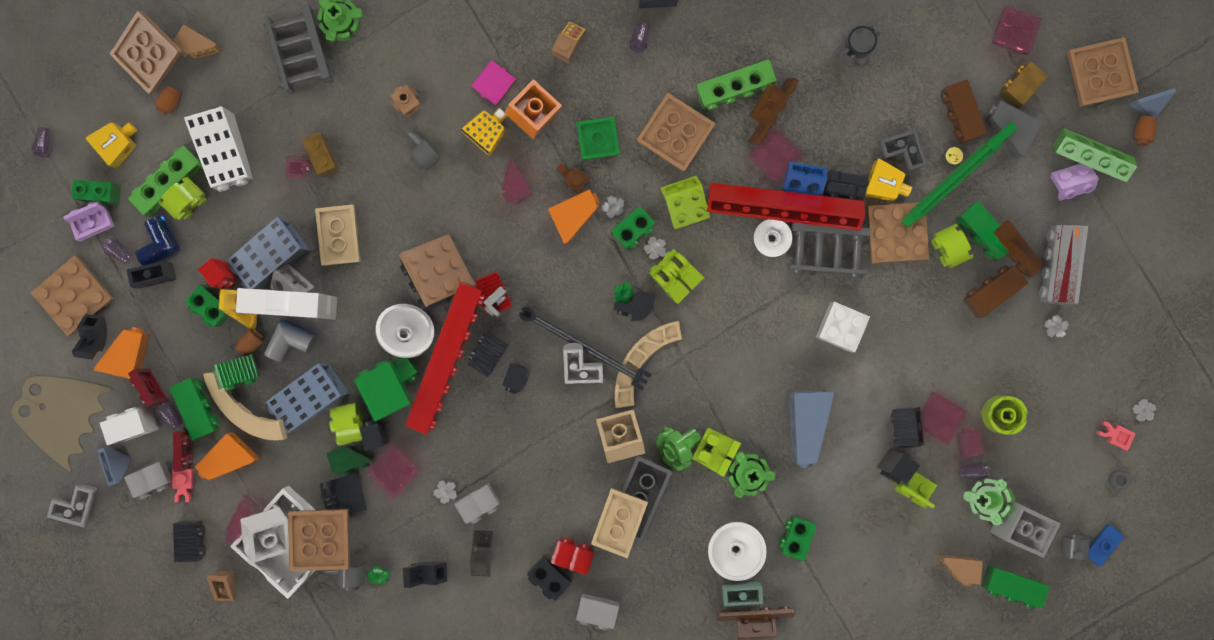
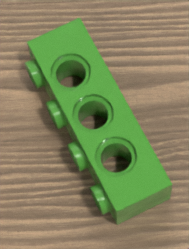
M768 59L699 83L695 89L702 109L708 108V111L718 108L721 103L731 104L736 102L737 98L741 96L748 98L755 95L756 91L762 90L764 92L769 83L775 85L777 80ZM750 77H757L759 83L752 84L750 82ZM739 83L741 90H734L731 84ZM720 89L723 92V96L717 97L713 91Z
M1065 128L1062 129L1053 143L1055 153L1124 182L1129 180L1137 168L1134 157Z
M184 145L174 150L173 156L163 161L155 173L148 175L145 182L131 192L128 200L143 215L152 217L162 207L159 201H164L161 197L176 182L179 185L182 184L184 177L192 179L203 168L199 157ZM182 162V169L177 171V165ZM168 176L169 180L164 185L163 179L164 177ZM154 189L155 194L150 198L149 193Z

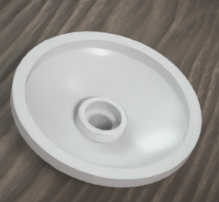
M397 304L387 308L379 316L376 323V337L379 344L388 353L397 357L411 358L424 353L429 348L434 337V326L428 314L419 307L410 304Z
M731 522L721 526L715 531L709 542L708 556L712 567L719 575L729 580L742 581L753 577L760 571L766 559V544L762 535L753 526L743 522ZM734 546L739 547V550L737 552L732 551V548Z

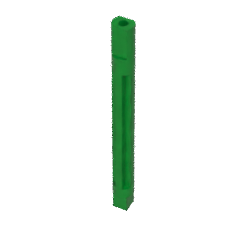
M1010 122L996 136H992L911 209L909 214L902 219L901 223L908 229L916 221L918 222L1003 146V143L1017 131L1018 127L1013 122Z

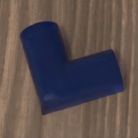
M157 216L144 223L153 242L135 251V255L143 266L160 262L181 250L164 217Z

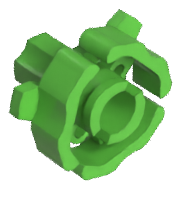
M343 0L318 1L321 6L317 15V19L320 21L319 28L326 35L327 40L332 42L336 39L338 41L350 40L352 36L349 32L344 34H338V32L348 30L352 20H354V25L351 31L353 34L358 33L361 26L359 19L363 17L361 8H356L350 0L345 2ZM322 23H325L329 30H326L325 26Z
M664 427L662 433L658 435L656 445L660 454L664 453L663 461L669 467L680 471L691 465L690 460L693 459L691 449L699 445L701 437L695 429H690L681 435L677 430L673 431L672 428Z
M742 451L735 455L736 459L732 460L728 471L733 473L735 466L740 464L735 474L738 485L734 482L731 474L727 477L731 486L735 488L734 495L742 498L744 495L755 496L757 494L756 488L764 491L769 481L775 480V472L770 471L766 461L763 458L758 459V455L755 453L744 454ZM748 458L758 459V461L762 464V466H761L759 463L755 462V461H747V459H748ZM748 474H754L753 478H748Z
M985 479L984 482H977L971 491L964 493V500L970 502L972 512L980 514L981 520L991 521L994 526L1002 524V518L1009 516L1014 510L1012 505H1007L1005 510L1000 513L1004 506V496L1002 493H1005L1008 503L1014 502L1015 497L1012 490L1007 488L1008 483L1003 479ZM986 483H992L995 485V487L984 485H986Z

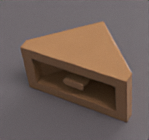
M217 570L208 575L207 580L215 601L235 600L236 571Z

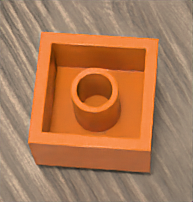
M533 79L508 104L505 114L534 139L558 114L562 105Z

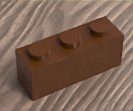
M968 79L941 90V101L946 105L948 110L947 118L953 124V134L955 139L959 141V144L987 134Z
M1015 265L1001 267L997 270L998 274L996 276L986 278L981 282L983 284L978 289L975 287L966 293L967 297L963 301L976 318H983L1029 284Z

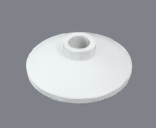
M765 220L755 230L754 243L758 251L763 255L778 257L790 248L792 232L783 221ZM770 235L775 237L774 242L769 241Z

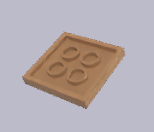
M137 11L110 52V55L148 94H154L183 51L143 11Z
M1125 37L1067 51L1080 107L1139 93Z
M667 93L636 142L682 172H685L716 123Z
M918 203L867 206L868 228H871L869 236L870 263L929 259L926 215L908 229L901 223L902 219Z
M449 234L402 252L399 255L425 307L455 295L460 282L464 281L475 285Z
M75 255L31 292L67 336H72L78 331L77 326L85 314L97 315L114 300L82 260Z
M349 509L288 512L289 571L343 570L350 568Z

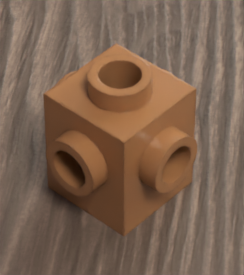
M405 85L399 86L393 91L394 94L391 95L394 100L392 105L397 112L402 111L407 118L422 108L417 100L420 96L414 88L409 89Z

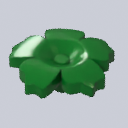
M624 281L623 285H615L613 289L617 292L613 298L615 302L629 303V298H632L634 295V289H631L632 286L629 282Z
M374 566L373 570L366 573V577L374 585H378V583L382 585L389 582L390 571L388 569L383 571V568Z

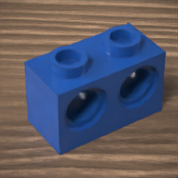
M789 161L784 176L783 191L822 196L827 182V168Z

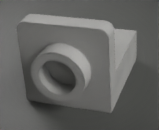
M500 286L484 301L486 305L484 309L491 316L495 314L499 317L501 315L494 305L497 304L499 306L506 299L505 295L507 292L503 287Z

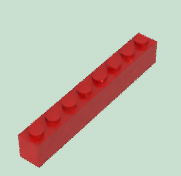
M710 183L707 212L861 231L865 218L864 201Z
M464 281L459 283L405 424L406 427L426 435L430 430L433 431L438 421L435 417L437 412L441 413L444 406L442 399L444 395H448L451 388L449 384L450 378L455 377L458 369L455 365L457 360H461L465 349H462L464 342L469 341L472 333L469 329L471 324H475L478 318L477 308L482 306L485 300V295H483L484 289Z

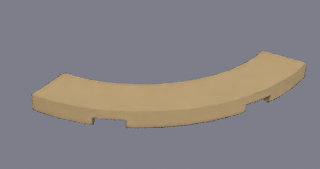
M679 321L662 325L643 336L631 348L622 364L638 372L655 351L671 342L682 340ZM620 371L615 385V407L634 406L635 387L631 385L633 379Z
M213 372L203 374L214 402L233 424L259 438L267 440H284L287 438L283 419L274 420L253 415L250 410L233 398L231 390L218 389Z

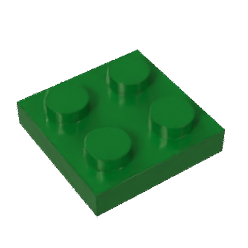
M614 116L576 122L582 161L620 155Z

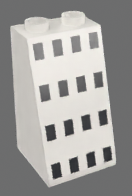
M221 106L184 117L210 188L221 192L230 189L229 186H243L248 184L249 180H253L233 113Z

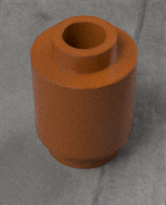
M167 86L166 89L162 90L154 103L157 106L156 110L164 115L172 114L180 102L182 94Z
M1141 116L1139 118V121L1136 123L1133 139L1138 145L1148 146L1149 143L1154 142L1157 129L1156 118L1150 116Z
M249 328L237 341L235 349L245 357L249 354L252 355L264 342L262 338L264 335L256 328L254 330Z

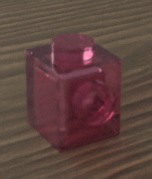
M285 156L286 178H306V172H310L309 160L305 161V156Z
M973 427L963 428L962 432L956 433L960 456L971 457L985 454L981 431L974 430Z

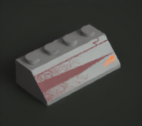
M1055 225L1048 230L1046 235L1048 246L1044 252L1046 262L1041 274L1043 285L1039 290L1040 302L1058 305L1078 304L1088 226Z

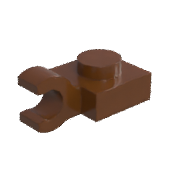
M560 163L556 169L557 172L566 177L564 184L578 194L590 180V177L576 167L570 171Z

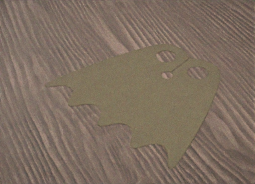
M31 377L25 381L22 387L23 395L14 403L11 414L18 426L41 450L64 469L71 472L68 456L70 454L83 453V449L79 444V436L83 433L93 432V428L88 421L89 416L93 413L104 411L98 401V396L104 392L111 391V388L68 378ZM31 385H40L41 393L38 396H33L30 393ZM42 403L46 405L44 410L39 408V405ZM27 405L30 407L31 413L28 417L20 416L19 408L21 406Z

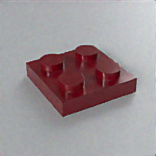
M150 368L134 369L128 373L131 385L137 388L140 393V400L147 407L163 405L169 401Z
M187 429L173 432V472H182L193 464V453H190V445L193 444V441Z

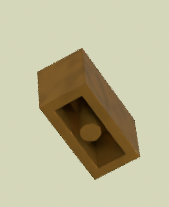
M1031 61L1026 65L1021 64L1014 72L1016 74L1013 79L1009 78L1002 86L1004 90L1000 95L1016 109L1023 106L1048 77Z
M318 132L302 139L318 176L324 178L340 171L326 137L322 133Z

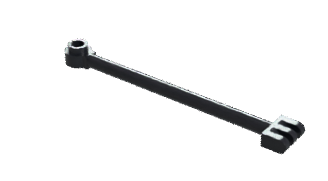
M526 306L522 308L524 312H531L529 318H525L524 313L519 312V316L523 321H532L569 343L581 344L583 351L632 378L631 385L643 391L644 387L638 384V382L641 381L645 384L648 382L642 378V375L644 374L647 377L652 375L642 368L635 372L535 315L531 307Z

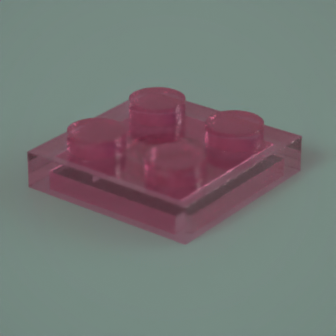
M1005 6L1002 10L992 44L1028 56L1031 53L1042 18Z
M774 128L748 157L776 182L786 172L789 161L796 162L802 153Z
M932 392L921 411L923 431L949 445L968 411Z
M392 444L366 471V474L394 499L421 470Z
M243 495L226 527L225 541L233 543L235 538L239 539L241 536L240 519L251 516L253 512L251 510L253 507L251 497Z

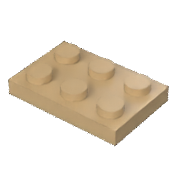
M355 205L316 208L321 266L361 262Z
M611 488L591 544L628 559L648 502Z

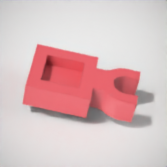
M1102 421L1101 425L1106 427V431L1104 433L1097 431L1096 434L1109 437L1108 443L1128 451L1136 433L1119 425H1115L1113 428L1110 423Z
M172 469V489H177L174 502H180L181 495L185 496V502H191L192 495L189 489L194 488V469H186L182 472H173Z

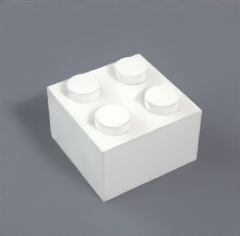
M830 302L815 338L848 352H856L870 316L837 302Z
M144 406L133 407L125 410L124 413L107 416L106 421L100 423L107 445L125 442L159 430L153 409H145Z
M279 507L240 519L244 551L251 563L289 551L288 519Z

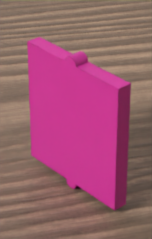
M491 60L471 87L478 91L482 98H487L494 105H497L514 84L516 78L510 75L505 68H501Z

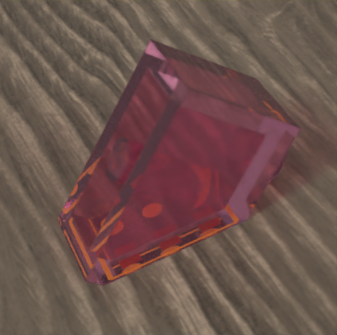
M511 159L508 161L502 185L504 190L502 196L507 204L511 202L515 206L533 194Z

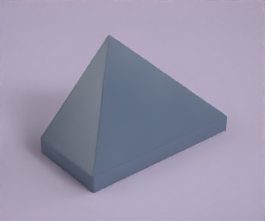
M1174 88L1130 103V106L1147 116L1156 118L1176 93V90Z
M108 446L98 449L97 453L108 487L119 483L132 459Z

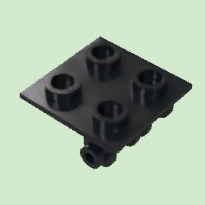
M357 473L320 483L327 510L349 509V515L367 510Z

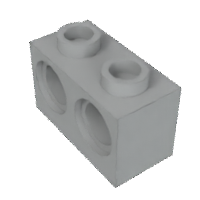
M289 264L273 271L270 285L272 290L314 293L315 287Z

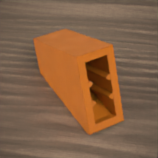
M590 189L548 209L564 245L569 244L598 210L597 204L600 202L596 193L592 194Z
M131 327V330H123L96 364L94 371L130 379L128 375L130 371L142 369L150 334L143 333L144 329Z
M230 432L209 451L195 468L198 470L200 477L209 481L258 461L260 457L234 432Z

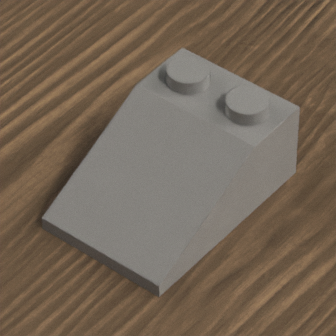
M1006 499L1000 513L1005 510L1007 505H1012L1014 510L1009 516L1002 518V524L996 526L993 524L990 533L1044 558L1061 524L1015 501L1008 503Z

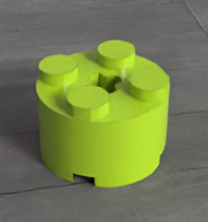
M184 177L182 179L184 182L180 185L177 182L162 195L161 198L164 201H159V204L175 220H187L193 215L194 212L192 210L196 206L200 207L207 201L205 193L189 177Z
M953 224L933 234L934 238L931 240L934 249H939L942 255L939 258L944 267L949 266L953 268L973 258V254L969 255L968 253L971 247L963 231L956 230L957 224Z
M993 396L986 401L980 412L985 426L999 434H1016L1025 427L1027 422L1026 417L1028 413L1026 406L1021 400L1012 396Z
M350 403L330 408V416L333 421H330L329 424L331 432L336 433L337 445L342 446L362 441L359 428L364 427L362 422L363 414L359 404Z

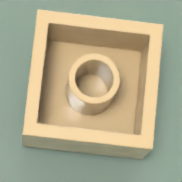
M634 410L596 419L608 463L645 454Z

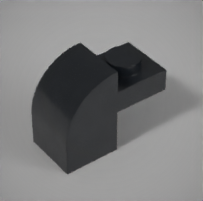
M636 291L634 306L615 302L613 310L617 311V315L628 317V313H631V321L633 322L643 320L651 313L656 294Z
M85 314L77 326L80 339L72 350L73 357L93 360L98 351L102 352L105 347L107 326L103 316Z
M418 562L403 568L404 588H412L422 584L437 585L448 582L447 562Z

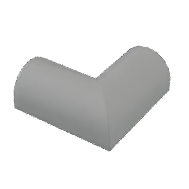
M280 319L264 355L275 361L283 362L290 346L308 353L316 335Z
M568 343L564 345L565 384L603 383V362L583 363V346L581 344Z
M78 484L75 485L71 502L52 498L47 518L83 528L86 527L97 488Z

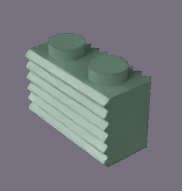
M759 581L721 583L722 602L725 607H731V605L743 606V604L745 606L747 604L749 606L751 604L753 606L759 603L763 604L762 585Z

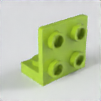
M697 176L661 187L674 229L710 218V214L707 212V202L703 187Z
M916 472L907 485L902 482L899 485L891 482V484L896 486L895 491L907 498L912 497V502L925 509L927 507L934 509L935 505L928 500L937 485Z

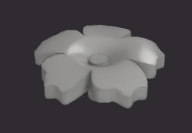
M610 196L607 197L608 202H604L601 205L602 211L606 212L608 218H613L615 214L619 216L624 212L622 208L624 207V200L622 198L617 199Z
M655 236L650 237V240H648L649 245H644L643 250L646 251V254L650 253L649 258L652 260L658 259L659 256L664 257L666 249L662 247L666 245L665 240L658 239L657 241Z
M1054 315L1052 319L1045 321L1044 326L1048 328L1046 330L1048 336L1053 337L1056 334V337L1063 338L1066 335L1064 330H1067L1070 324L1068 321H1062L1063 318L1059 315Z
M1141 399L1137 402L1138 405H1133L1132 410L1136 414L1135 419L1138 421H1145V419L1151 421L1154 419L1152 411L1156 410V405L1151 402L1148 403L1147 399Z
M444 480L439 481L437 485L439 489L434 490V495L437 498L441 497L440 502L444 504L449 502L450 499L455 500L457 494L456 490L453 489L456 485L454 482H447L446 484Z

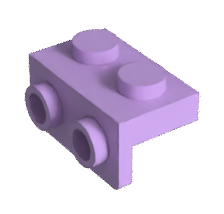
M1081 163L1052 172L1050 177L1059 190L1057 197L1059 201L1095 190L1099 179L1093 168Z
M99 201L90 202L86 207L72 210L69 214L63 216L64 220L70 223L75 240L79 242L115 227L108 206Z

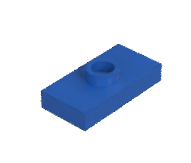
M1106 524L1089 545V559L1101 567L1124 539V536L1111 525Z

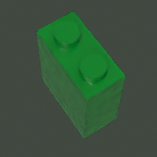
M386 360L375 365L376 368L371 371L366 369L359 372V377L354 379L374 421H378L413 403L393 362H386Z

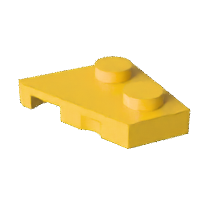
M220 289L219 309L244 326L255 329L257 314L236 313L237 291Z

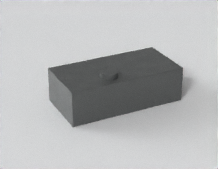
M641 455L636 457L622 489V492L648 502L635 541L642 543L645 539L674 470Z

